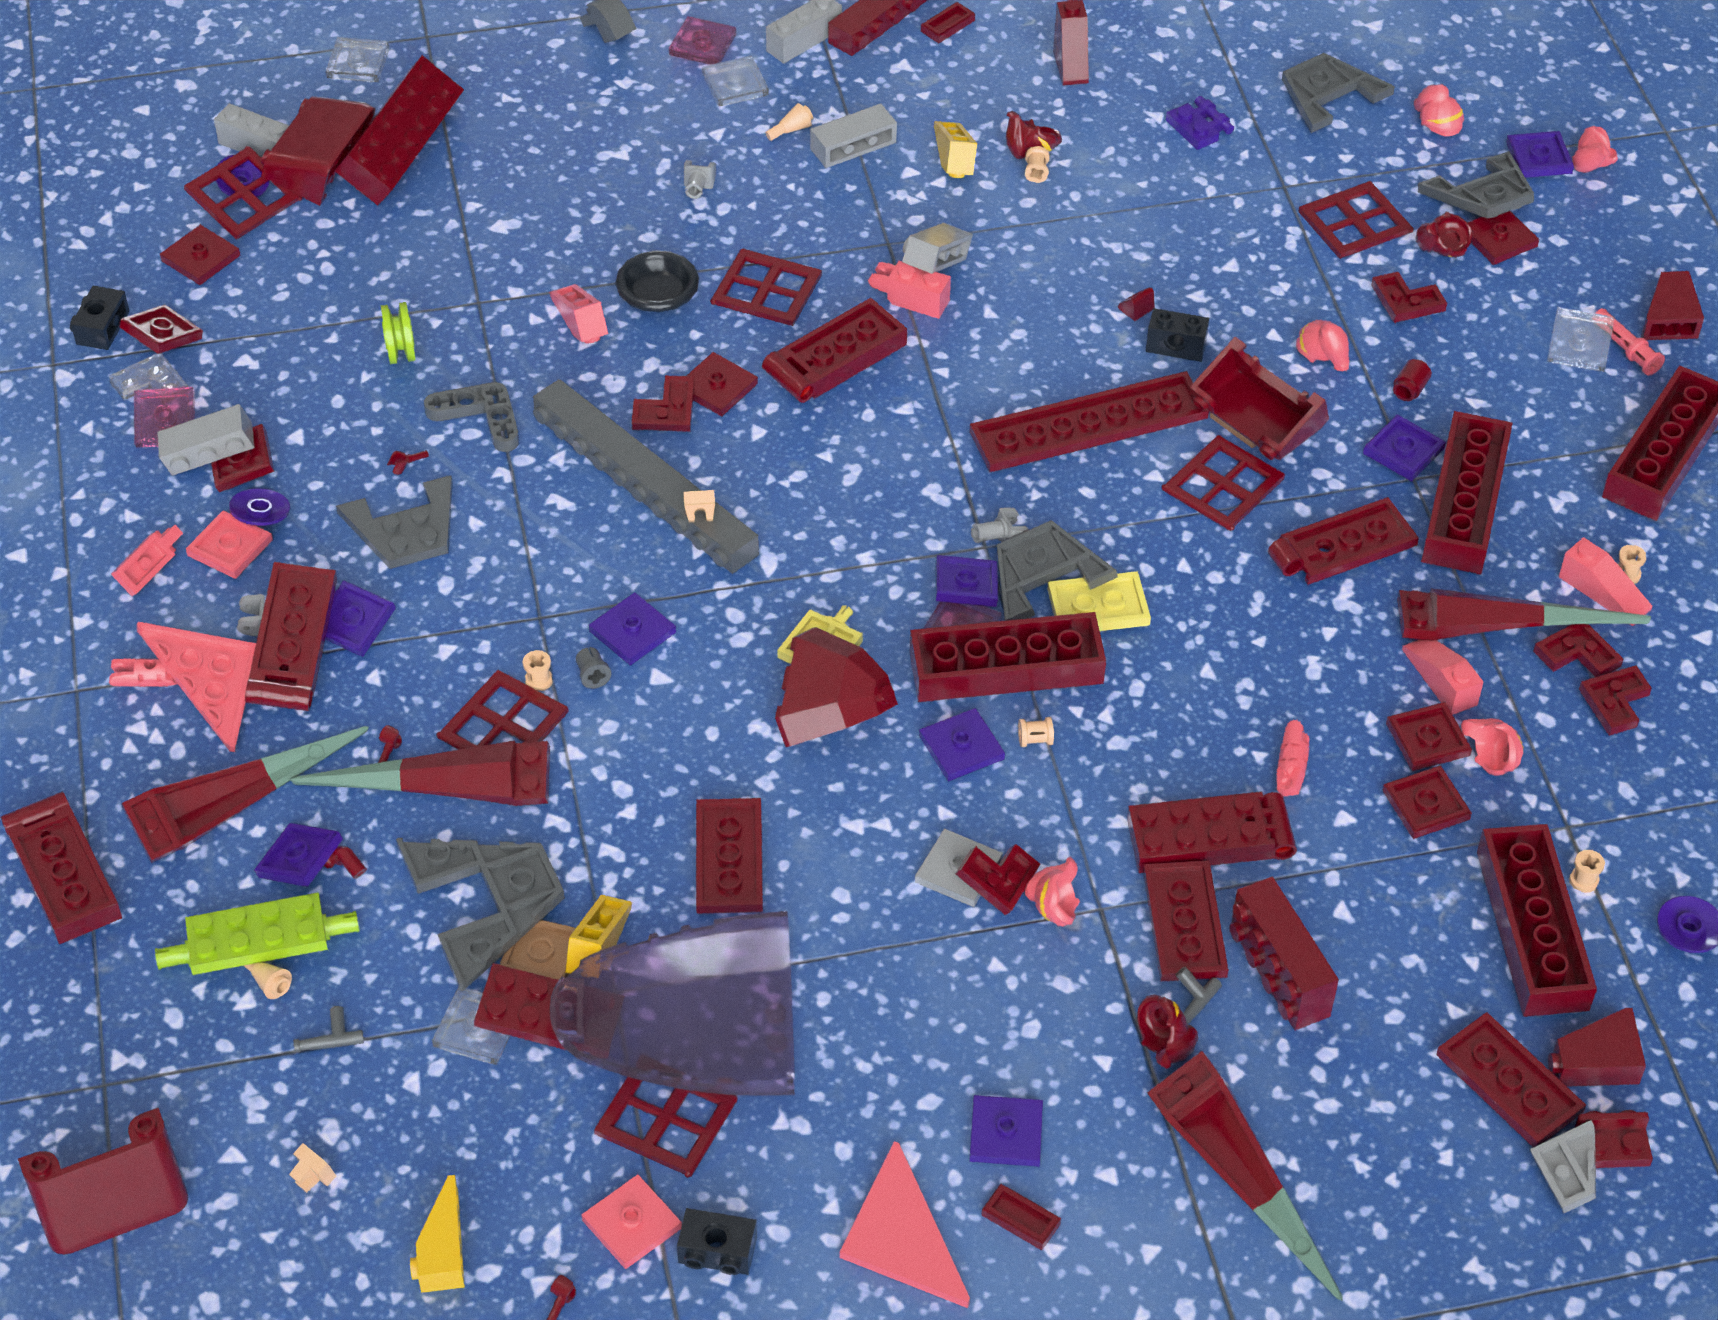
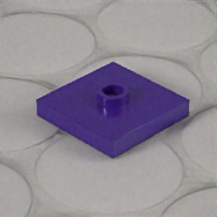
M1560 131L1507 135L1506 144L1509 152L1525 178L1573 174L1574 165Z
M1397 414L1364 446L1363 454L1406 479L1413 481L1445 449L1446 441Z
M937 555L935 563L936 601L997 607V561Z
M343 580L334 594L325 640L363 657L396 607L393 602Z
M634 592L590 623L589 632L631 666L676 633V625Z
M976 708L919 729L920 739L948 782L1005 759L1004 750Z
M289 823L256 866L254 872L261 879L308 887L343 838L339 831Z
M974 1095L969 1162L1040 1167L1043 1100Z

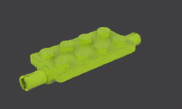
M319 892L185 917L187 931L185 944L155 948V957L158 970L189 964L192 975L328 950L327 940H330L331 936L360 932L356 911L326 917V914H322Z

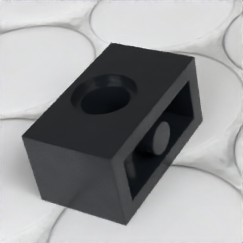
M94 285L91 287L88 295L83 297L77 314L70 321V330L73 332L76 345L109 350L120 330L121 319L127 317L130 312L125 291Z
M1153 308L1148 326L1146 352L1202 362L1207 343L1210 318Z
M686 1208L677 1243L678 1263L684 1264L691 1269L709 1268L720 1270L727 1275H749L757 1241V1220ZM714 1242L723 1243L720 1247L710 1246Z

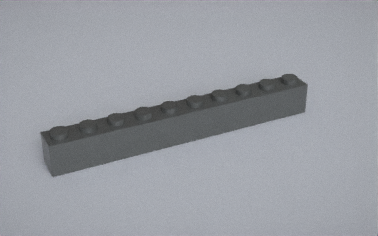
M558 379L533 396V414L540 424L548 426L559 439H564L573 446L579 455H584L598 470H603L618 486H623L638 502H643L658 518H663L678 534H683L692 541L698 550H703L712 557L718 566L724 567L733 574L759 555L758 534L716 501L713 521H707L706 513L703 510H698L694 514L695 522L689 523L684 508V492L702 490L562 380Z

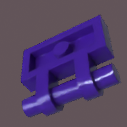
M1198 96L1195 99L1194 104L1197 106L1195 109L1189 103H1186L1166 112V121L1196 150L1219 141L1220 131L1223 130L1226 134H1231L1234 131L1230 118L1224 113H1219L1216 110V105L1211 100H1206L1202 96ZM1209 117L1212 121L1208 122L1205 118Z

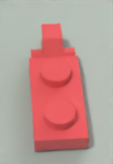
M176 525L167 528L162 534L158 530L155 531L111 575L131 596L136 595L173 558L176 549L172 544L183 532Z

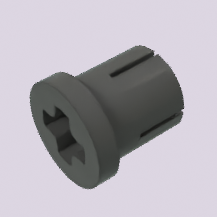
M584 648L577 653L576 663L580 670L581 682L585 687L590 689L599 688L610 680V667L602 660L596 648Z

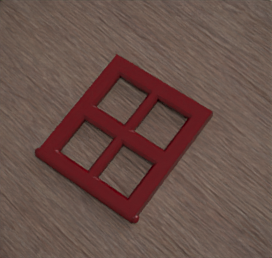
M246 146L245 149L184 185V190L236 240L292 204L302 200L301 196L272 182L285 195L266 206L252 191L270 180L261 176L245 186L230 172L248 160L262 172L264 166L261 164L262 157L250 146ZM221 178L235 193L216 204L202 189ZM242 198L257 213L237 224L223 209Z
M1371 181L1299 206L1298 210L1301 216L1339 259L1414 232V228ZM1369 194L1379 207L1359 214L1348 202L1349 200ZM1337 206L1347 219L1327 226L1316 214V212ZM1386 213L1397 225L1376 233L1365 220ZM1354 225L1365 237L1343 245L1333 232Z
M743 248L738 252L710 302L712 305L794 326L820 280L822 270ZM746 261L770 268L763 281L739 275ZM782 271L806 277L799 291L774 285ZM734 282L758 288L751 302L726 296ZM770 292L794 298L787 312L762 306Z
M1217 435L1166 484H1163L1161 488L1164 492L1227 530L1232 531L1249 512L1284 480L1285 474ZM1219 451L1239 461L1225 476L1205 465ZM1246 467L1266 477L1252 493L1232 481ZM1195 473L1215 484L1201 499L1180 488ZM1222 490L1242 500L1228 516L1208 505Z
M497 670L440 732H437L436 736L458 750L490 745L502 731L523 741V743L540 742L566 716L569 709L564 704ZM500 687L521 697L504 716L484 706L487 700ZM528 702L549 712L533 732L512 721ZM473 715L494 726L477 745L457 735Z
M641 1055L595 1127L594 1134L678 1171L689 1178L692 1177L738 1101V1097L735 1094H729ZM647 1074L676 1086L663 1108L634 1096ZM689 1093L718 1105L705 1127L676 1115ZM628 1105L657 1117L643 1139L614 1127ZM670 1123L699 1135L686 1158L657 1146Z

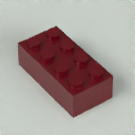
M1272 876L1237 889L1235 904L1233 905L1232 922L1229 925L1231 936L1235 942H1240L1244 948L1249 965L1257 969L1265 991L1268 994L1272 993L1277 1001L1278 1010L1282 1018L1288 1020L1294 1030H1298L1331 1017L1339 979L1274 877Z

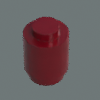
M1410 359L1406 362L1393 383V392L1399 399L1412 401L1420 395L1432 376L1431 369L1427 363L1417 359Z

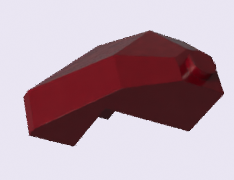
M817 627L811 628L792 638L790 650L794 653L791 666L786 667L781 688L785 691L782 705L777 706L775 715L785 747L846 729L878 716L898 705L887 673L862 647Z

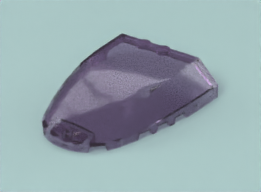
M779 911L714 919L713 924L710 926L694 929L690 925L681 926L680 931L661 937L657 933L649 935L646 941L630 946L623 942L581 959L579 967L566 978L561 976L551 995L550 1021L555 1036L561 1045L579 1060L616 1074L654 1084L690 1091L728 1095H795L788 912Z

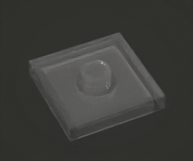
M337 37L326 68L327 78L379 82L389 51V41Z
M752 56L702 67V74L718 107L769 95V88Z
M1557 307L1547 362L1604 372L1615 317Z
M458 987L432 1039L433 1047L497 1065L510 1035L475 1027L474 1020L483 992L469 988L460 992Z

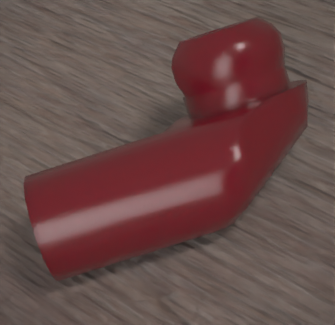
M338 846L324 864V867L329 869L335 864L343 865L353 879L360 877L367 870L353 850L347 846Z

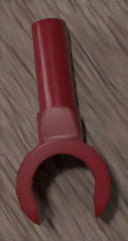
M425 450L406 455L401 451H395L387 465H395L392 472L400 475L408 463L427 458L429 453Z
M386 725L379 736V740L385 746L378 763L387 762L393 749L399 748L402 744V738L399 735L398 729L390 725Z
M559 1275L551 1286L550 1292L555 1294L557 1299L547 1320H557L565 1303L571 1302L576 1296L573 1282L564 1275Z

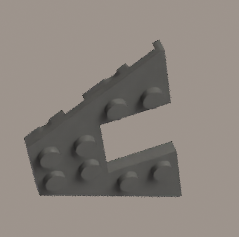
M403 838L396 839L397 847L418 894L481 872L499 912L437 934L440 946L460 992L471 985L565 899L564 890L541 843L526 842L524 844H515L514 842L499 841V845H478V842L474 840L443 842L440 839H431L430 843L403 842Z

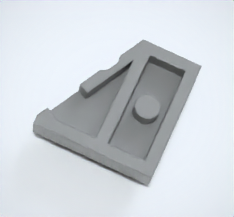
M1592 1120L1530 1149L1536 1164L1563 1213L1596 1199L1595 1127Z

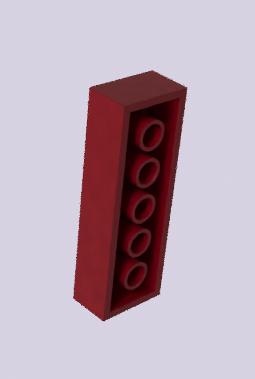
M421 55L407 71L334 171L378 206L396 186L464 89Z
M1679 365L1608 473L1602 498L1655 521L1659 519L1718 426V381Z
M1454 411L1421 562L1482 574L1513 422Z
M1096 612L910 630L909 653L918 702L1104 684L1106 657Z
M1548 824L1483 829L1477 855L1523 1017L1590 1011L1597 986Z

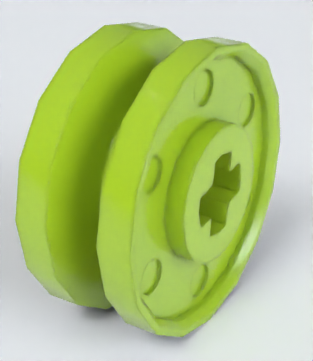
M399 303L398 316L392 317L388 304L380 305L385 346L388 350L390 364H397L398 350H404L408 362L416 361L414 337L407 303Z

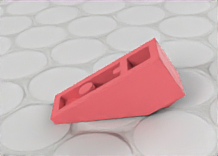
M573 284L549 292L552 301L571 333L579 341L594 343L601 339L600 336L608 334L601 302L578 285Z
M1583 537L1565 553L1559 578L1609 611L1646 615L1652 609L1650 602L1609 553Z
M1419 639L1403 645V652L1441 703L1446 702L1452 715L1478 706L1484 682L1467 659L1437 640Z

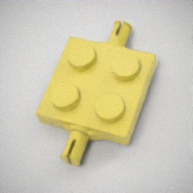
M843 605L835 617L821 615L813 610H809L777 650L778 658L791 664L794 653L790 650L792 638L814 627L860 646L863 642V634L849 628L845 624L850 616L853 615L852 609Z

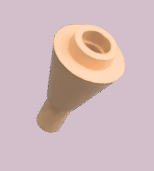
M797 103L778 125L765 132L766 136L772 141L784 133L811 127L813 115L806 105L802 106L800 103Z
M265 962L244 965L251 972L268 999L279 998L289 990L292 981L290 971Z

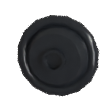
M654 250L639 253L628 259L618 270L615 285L619 296L630 306L642 311L664 312L677 309L689 302L698 290L700 278L696 267L684 256L671 251Z

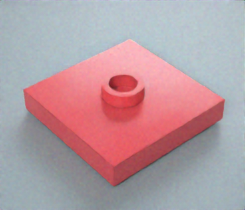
M223 510L186 548L187 556L236 579L273 539L270 532L256 525L243 523L234 518L231 513Z
M638 1174L581 1214L582 1221L625 1269L677 1233L682 1227V1222Z

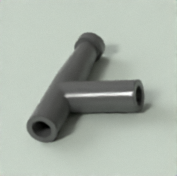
M1183 967L1176 973V977L1194 997L1183 1012L1188 1025L1222 987V983L1217 978L1212 977L1202 987L1187 967Z
M334 1006L330 1009L332 1034L304 1040L294 1039L295 1053H300L303 1050L363 1044V1030L345 1032L344 1008Z

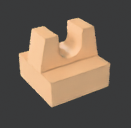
M714 490L684 492V508L689 523L695 522L694 514L698 510H703L706 513L707 521H713L715 508Z
M304 1143L293 1153L299 1162L289 1175L306 1193L319 1181L328 1186L337 1177L328 1163Z

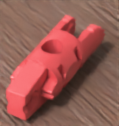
M113 659L111 662V668L114 670V673L110 675L109 684L112 686L168 687L177 685V682L159 659Z
M1294 719L1287 723L1277 765V791L1283 797L1299 794L1306 774L1310 738L1307 733L1303 732L1304 727L1301 722Z

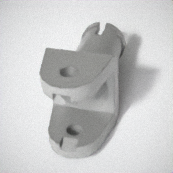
M691 160L685 161L684 186H686L685 189L687 190L685 193L688 197L697 199L702 195L703 188H713L716 177V163L710 162L708 166L692 165Z
M1000 508L994 521L973 524L971 535L975 543L993 539L1004 542L1029 529L1026 526H1012L1018 521L1017 516H1019L1015 508Z
M262 594L247 595L239 601L240 610L258 616L240 618L237 629L242 634L258 637L265 597Z

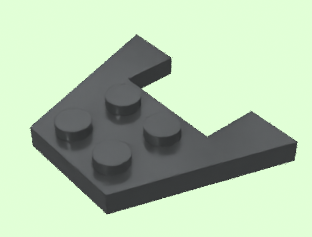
M1326 53L1283 71L1282 81L1311 133L1332 124L1333 116L1322 105L1354 90L1359 91L1374 104L1393 95L1395 88L1394 85Z
M1509 151L1486 160V169L1492 172L1490 175L1458 186L1452 185L1440 175L1418 183V193L1487 219L1497 217L1499 214L1519 209L1524 205L1534 202V192Z
M452 475L423 482L429 504L373 519L366 499L363 498L336 505L337 514L389 569L448 554L453 486Z
M1052 520L997 544L1005 621L1027 619L1034 616V610L1024 593L1076 569L1079 570L1090 590L1118 578L1116 569Z

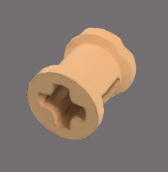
M1040 146L1031 147L1027 150L1025 158L1028 163L1025 169L1026 179L1036 183L1047 179L1049 169L1046 164L1049 162L1050 157L1048 150Z
M1626 545L1619 551L1620 562L1618 565L1622 570L1624 569V573L1636 584L1641 578L1642 572L1640 568L1646 562V552L1639 546Z
M540 650L527 653L523 658V667L527 672L525 675L526 685L537 691H545L553 683L552 673L549 671L551 667L550 656Z
M1045 717L1043 721L1026 722L1025 719H1019L1018 737L1020 746L1026 747L1027 744L1044 742L1047 745H1053L1054 729L1052 718Z
M1583 850L1576 855L1575 868L1570 874L1569 881L1574 889L1583 893H1589L1594 891L1599 884V874L1604 870L1605 861L1598 852Z

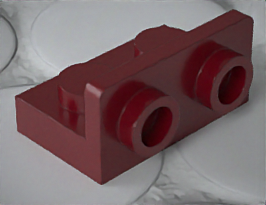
M1624 1110L1619 1113H1601L1590 1111L1578 1116L1574 1128L1590 1120L1594 1124L1596 1168L1646 1167L1651 1165L1653 1157L1646 1131L1649 1122L1648 1112Z

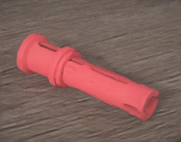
M1601 308L1595 312L1591 320L1592 323L1597 325L1625 350L1626 358L1638 363L1642 367L1644 374L1647 376L1653 375L1662 367L1665 356L1651 349L1646 339L1635 337L1625 326L1610 315L1606 309Z

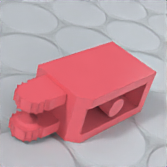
M898 261L896 265L879 262L875 268L876 273H872L868 279L872 288L887 293V299L892 305L939 319L950 301L951 276L938 272L931 274L902 261Z

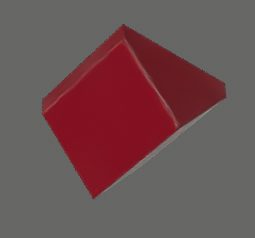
M1148 287L1136 292L1119 303V310L1133 321L1140 319L1155 308L1154 290L1152 287Z

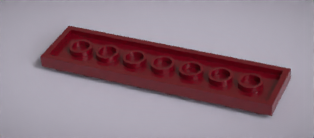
M1184 371L971 423L969 432L989 472H994L1208 419L1209 411L1203 412L1192 403L1193 396L1189 387L1193 384V381L1188 372Z

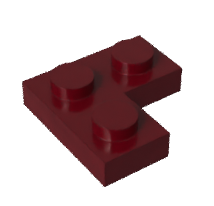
M1399 272L1372 278L1371 286L1394 323L1446 311L1447 302L1436 284L1409 290Z
M665 375L663 400L634 399L632 430L691 432L694 376Z
M1571 624L1535 643L1533 650L1553 672L1578 659L1595 677L1611 673L1620 668L1624 660L1589 624Z
M1637 665L1581 681L1579 691L1609 736L1637 728L1639 718L1628 702L1649 696L1652 689Z
M1017 844L1008 849L999 865L975 846L969 851L955 874L1000 912L1007 915L1013 910L1040 863Z

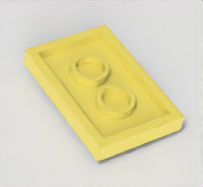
M1138 571L1117 574L1118 578L1091 590L1083 578L1048 582L1047 590L1054 616L1096 612L1100 631L1148 626L1151 620Z

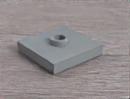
M944 829L916 873L915 883L974 907L981 895L955 874L969 851L975 846L998 865L1003 859V853Z

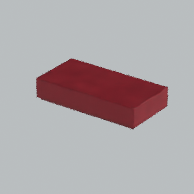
M956 2L922 23L921 32L939 44L974 22L976 13Z
M1003 1184L998 1186L982 1209L983 1217L1040 1250L1044 1249L1061 1225L1060 1217Z

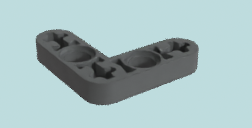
M491 382L436 392L428 395L424 400L425 415L432 421H444L485 413L495 449L509 452L519 445L518 429L506 386L502 383ZM497 395L499 403H494L493 396ZM463 399L473 400V402L468 405H462L459 403ZM497 414L507 415V417L503 420H496L493 418V416ZM506 430L507 439H503L501 431Z

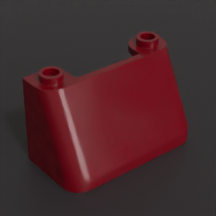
M311 96L309 100L305 98L300 105L298 115L274 147L264 152L261 159V164L264 165L261 176L320 206L327 196L325 193L326 185L333 183L336 172L334 170L373 119L376 108L365 102Z
M1234 337L1189 387L1193 396L1192 403L1203 412L1208 410L1257 445L1259 451L1269 460L1274 458L1281 460L1322 429L1329 421L1326 400L1315 392L1310 397L1309 393L1305 390L1302 393L1298 392L1260 365L1258 357L1255 355L1251 357L1243 350L1247 347L1246 344L1237 337Z
M159 1108L141 1113L133 1118L128 1127L130 1144L61 1169L56 1156L47 1151H39L18 1158L46 1239L54 1252L63 1255L74 1253L175 1215L185 1208L188 1202V1192Z

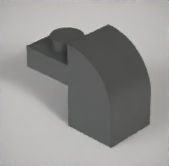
M594 0L587 4L588 8L586 10L588 13L579 17L584 27L596 24L604 43L618 40L637 29L621 0Z

